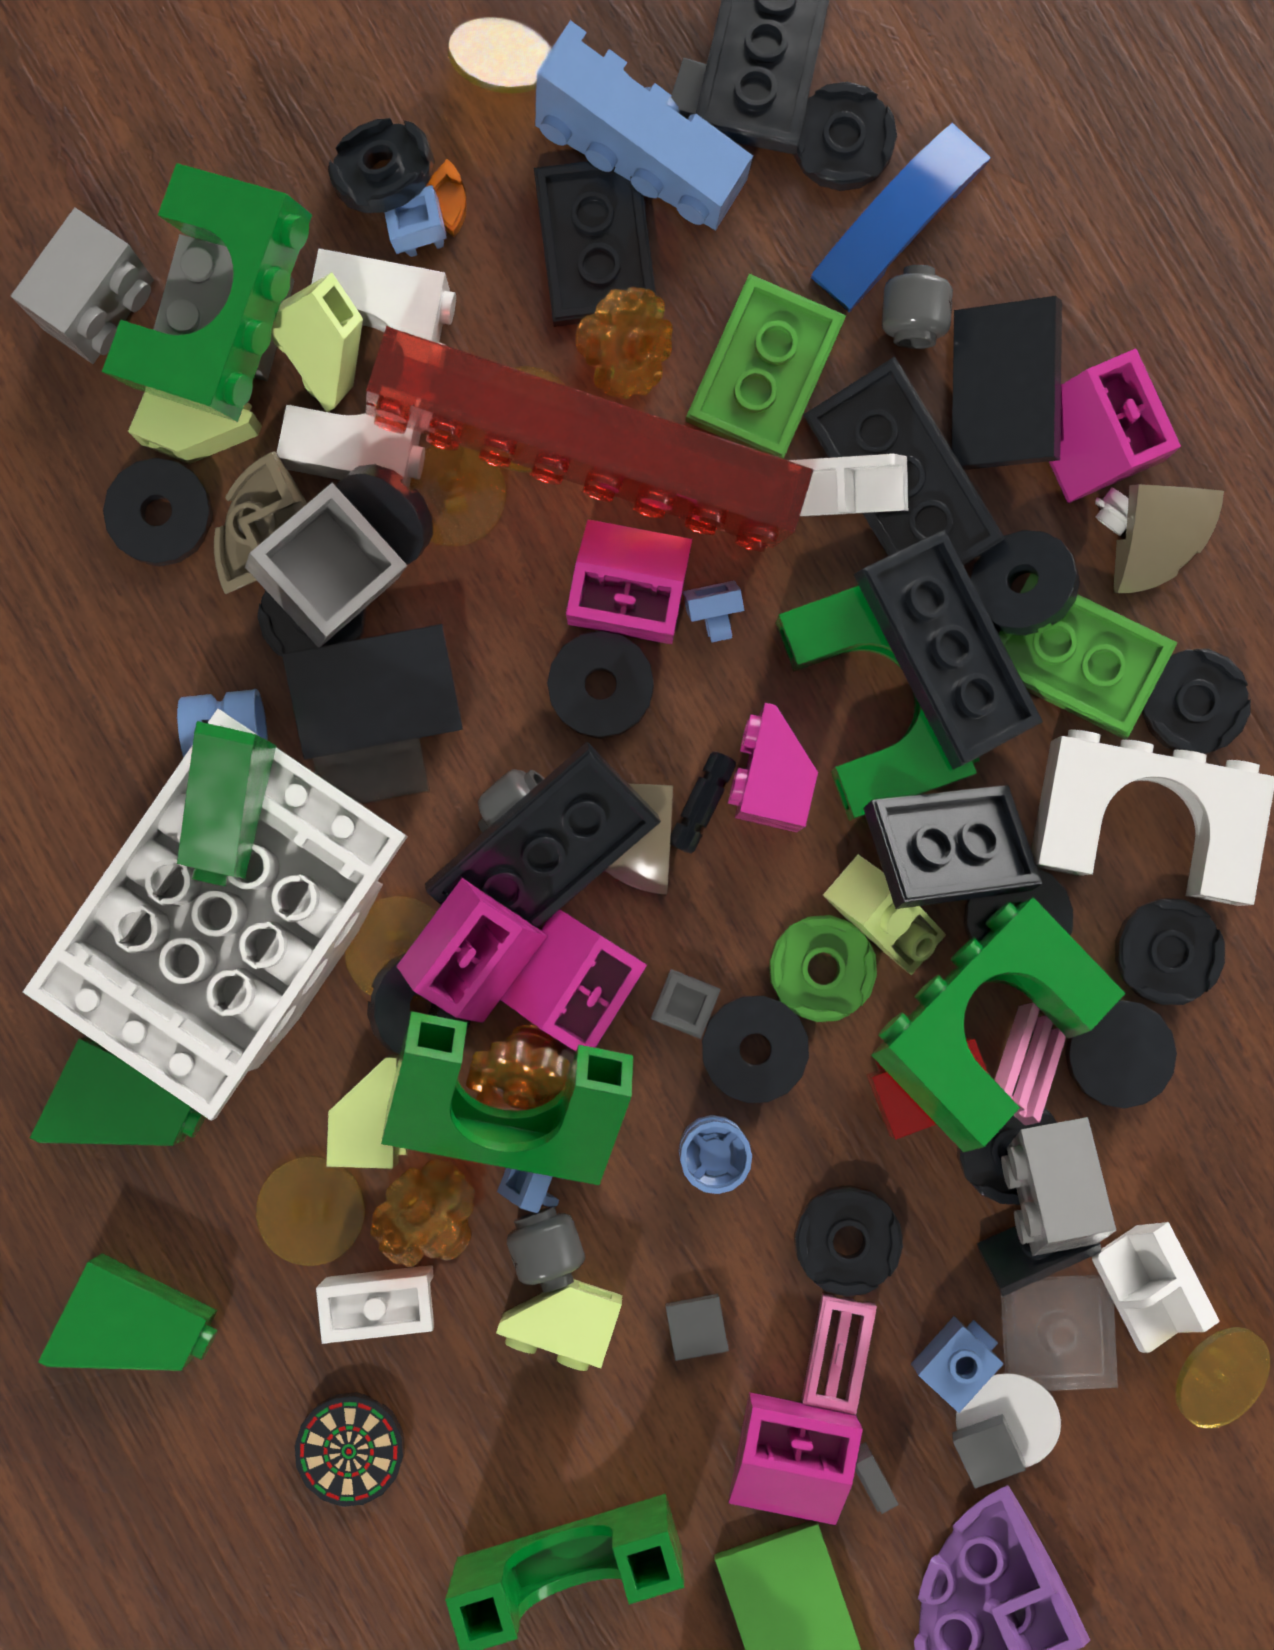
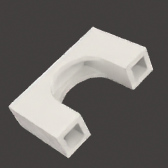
M318 249L311 284L332 272L362 316V325L386 333L400 346L404 356L403 374L396 391L383 405L361 415L346 416L286 405L276 454L287 470L338 480L344 478L358 466L376 464L392 469L403 476L404 479L401 483L410 489L412 478L420 479L423 470L425 447L418 445L422 426L430 428L432 424L435 396L429 395L432 375L441 376L446 345L439 343L443 324L451 325L456 305V293L450 292L445 272Z
M1068 730L1067 737L1061 736L1051 741L1031 849L1037 868L1079 876L1093 874L1102 819L1110 800L1121 788L1130 782L1150 781L1166 786L1174 791L1185 802L1193 817L1195 844L1185 896L1236 906L1254 905L1274 792V776L1260 774V765L1246 761L1227 760L1226 767L1207 764V755L1194 751L1174 750L1173 757L1153 753V744L1141 741L1121 740L1120 747L1100 743V734L1083 730Z

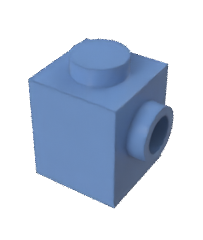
M953 1316L915 1358L911 1365L919 1377L960 1413L1000 1369L1003 1362L992 1351L998 1342L975 1320L966 1327Z

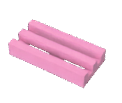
M1034 1003L1018 1007L995 1077V1082L1020 1107L1014 1116L1024 1125L1040 1123L1066 1036L1058 1028L1051 1029L1053 1022L1046 1015L1038 1017L1040 1009ZM1032 1032H1033V1036H1032V1039H1031V1042H1030V1045H1029V1049H1028L1027 1055H1025V1054H1026V1051H1027V1048H1028V1044H1029L1031 1035H1032ZM1020 1075L1014 1095L1012 1096L1018 1076Z
M822 1293L801 1398L803 1404L856 1415L877 1309L875 1303L865 1301L862 1303L854 1301V1299L845 1297L842 1299L833 1297L831 1294ZM833 1309L840 1311L825 1393L820 1395L816 1394ZM853 1313L861 1315L846 1398L844 1400L836 1398Z

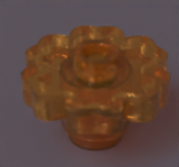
M630 287L627 291L613 289L606 298L597 304L595 313L584 317L578 325L576 331L577 349L585 357L586 363L596 368L594 384L597 388L604 390L608 396L624 399L630 398L633 394L646 396L653 386L657 385L662 379L663 369L661 362L667 360L671 355L673 326L669 320L663 319L665 313L664 300L656 296L652 290L638 287Z
M521 1025L516 1027L512 1031V1035L507 1037L504 1042H493L490 1045L489 1052L478 1051L473 1054L466 1086L472 1091L477 1092L476 1100L485 1105L503 1110L532 1109L550 1102L562 1091L571 1063L566 1058L558 1056L557 1049L554 1046V1038L535 1025Z
M432 1159L423 1166L421 1171L416 1168H409L387 1188V1201L379 1205L373 1212V1224L370 1234L380 1243L379 1250L394 1264H404L407 1267H413L424 1255L441 1260L454 1259L466 1249L471 1240L472 1231L468 1225V1217L474 1209L473 1199L475 1190L465 1180V1174L451 1161Z

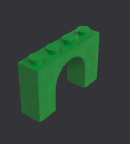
M176 163L158 216L187 236L227 247L233 264V283L230 295L223 309L214 320L202 329L190 334L170 335L120 320L102 372L131 388L238 422L243 407L251 397L252 382L262 354L269 347L271 329L281 301L288 294L290 276L297 256L307 241L312 214L286 193Z
M859 586L781 613L775 622L793 672L854 651H868L883 655L900 667ZM914 695V714L907 732L896 744L836 766L830 772L847 818L850 821L864 816L863 808L871 800L921 795L968 778L977 773L973 763L979 762V757L963 766L952 769Z
M1034 897L1016 907L1011 902H1007L997 910L986 922L991 931L980 942L975 938L971 939L954 954L950 961L956 967L944 979L937 975L920 989L915 995V999L920 1004L908 1017L903 1012L899 1013L879 1032L878 1036L884 1042L871 1054L962 1152L985 1147L1020 1109L1015 1101L975 1060L966 1041L964 1032L965 1010L970 997L982 983L998 982L1020 990L1034 1002L1068 1039L1091 1031L1125 995V992Z
M411 1011L387 1105L381 1144L600 1185L632 1097L633 1055L578 1044L565 1086L553 1100L532 1109L503 1110L477 1101L462 1088L458 1081L463 1059L467 1022Z
M666 1494L457 1557L445 1601L459 1649L483 1650L516 1640L518 1638L521 1617L530 1607L550 1595L579 1584L603 1579L622 1580L629 1605L685 1588L682 1548Z

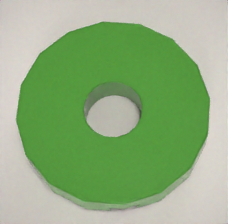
M832 915L809 916L790 925L775 942L769 960L770 982L780 1002L784 1003L796 1015L815 1022L838 1021L855 1012L870 997L877 977L876 954L866 936L851 922ZM822 952L830 954L835 958L838 966L836 977L827 984L814 982L808 973L809 961L814 955Z

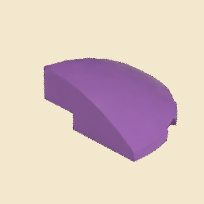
M1008 1485L979 1501L953 1525V1532L945 1541L939 1554L932 1557L922 1581L918 1600L921 1602L919 1634L914 1640L915 1650H1078L1091 1641L1056 1568Z

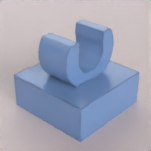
M433 185L425 187L419 195L404 206L384 212L390 242L396 254L406 252L409 256L413 257L417 255L416 248L431 243H434L437 249L444 246V239L447 236L439 199Z
M735 581L683 591L686 612L690 620L693 622L705 619L706 630L711 643L732 638L728 614L745 611L741 589Z
M506 1168L497 1190L499 1194L519 1208L539 1213L542 1204L552 1207L557 1206L559 1199L547 1192L552 1176Z

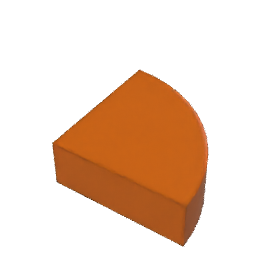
M446 159L432 175L425 187L433 185L439 199L445 230L455 238L465 220L467 198L459 172Z

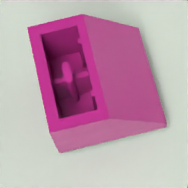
M1136 348L1091 367L1061 384L1060 460L1049 461L1067 503H1071L1163 463L1181 447Z
M588 519L576 560L566 611L568 625L672 644L692 539Z
M765 703L759 715L750 714L749 720L746 722L740 751L749 753L746 769L738 768L734 774L728 804L737 806L735 814L737 819L797 833L806 827L818 771L778 707Z
M462 878L396 967L417 994L456 1018L483 1023L547 938V935Z
M559 909L547 920L541 930L547 935V938L500 1000L574 1051L577 1050L578 1044L595 1048L647 964Z
M749 1392L728 1503L836 1525L852 1487L863 1431L855 1414Z

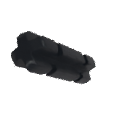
M716 751L709 755L702 770L705 774L703 778H698L680 815L683 817L681 824L677 822L671 833L670 844L675 848L691 854L696 850L703 836L700 831L702 827H707L725 790L722 786L724 782H729L736 768V761L729 756Z

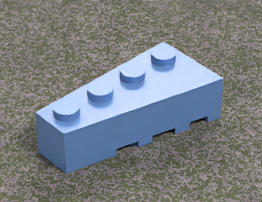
M570 20L537 71L535 126L551 142L561 146L567 144L583 153L587 160L596 168L610 172L616 167L614 172L629 181L630 176H632L631 183L633 187L644 196L649 198L658 197L676 207L679 214L689 222L697 225L705 224L716 231L747 181L753 155L698 114L690 115L688 119L679 114V108L671 98V94L656 83L652 87L646 88L637 83L623 70L627 64L625 60L610 49L602 57L582 42L587 32Z

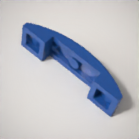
M951 123L925 146L873 200L811 274V279L850 312L885 275L887 267L952 197L955 199L987 165L991 157L957 126Z

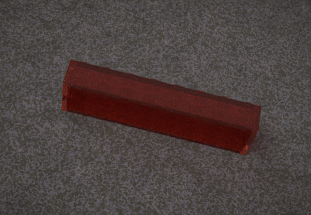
M386 326L366 390V415L375 417L373 423L382 429L404 434L406 428L427 434L426 441L428 443L450 451H457L459 445L479 451L478 458L488 464L509 468L512 462L532 469L530 475L540 481L561 485L564 479L582 485V493L594 499L612 502L615 496L634 502L633 509L638 513L658 519H663L665 513L685 519L684 526L692 531L705 535H715L716 530L736 536L735 543L737 545L758 552H765L766 547L774 548L795 533L814 471L812 468Z

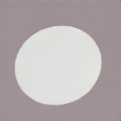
M1016 1374L993 1375L960 1413H956L957 1430L1003 1414L1023 1455L1026 1468L1040 1462L1053 1450L1061 1429L1059 1409L1050 1393L1034 1380Z

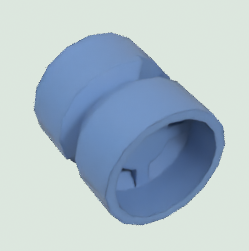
M257 689L226 692L222 701H217L211 694L181 697L178 701L177 723L183 757H185L193 745L197 721L208 723L217 709L225 712L268 741L265 710L261 695Z
M709 1115L701 1117L688 1125L680 1138L678 1152L683 1173L693 1186L706 1193L721 1194L734 1190L744 1182L751 1169L752 1152L746 1136L736 1123L723 1116Z

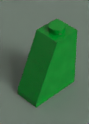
M197 721L194 731L177 864L194 868L191 879L225 887L228 876L245 879L274 759L275 744L253 733Z
M84 1037L78 1039L30 1139L38 1143L173 1146L184 1141L186 1136L194 1138L206 1117L91 1038Z
M102 1253L87 1262L38 1363L46 1367L182 1371L194 1357L203 1360L218 1331L210 1326L217 1310Z

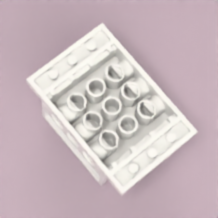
M220 709L216 710L208 724L256 734ZM191 747L23 991L30 998L211 1121L217 1118L247 1072L259 1068L304 1013L359 932L383 884L378 882L379 878L408 837L278 748L275 750L245 879L228 876L226 887L191 879L194 868L177 864L192 753Z

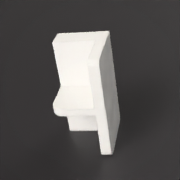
M880 454L788 461V472L797 473L799 516L908 511L907 456Z
M1169 1222L1136 1225L1101 1249L1102 1252L1092 1256V1261L1140 1352L1149 1353L1177 1333L1206 1332L1220 1322Z
M428 1265L326 1277L316 1287L322 1344L433 1331L434 1317L430 1282L434 1277L433 1266Z

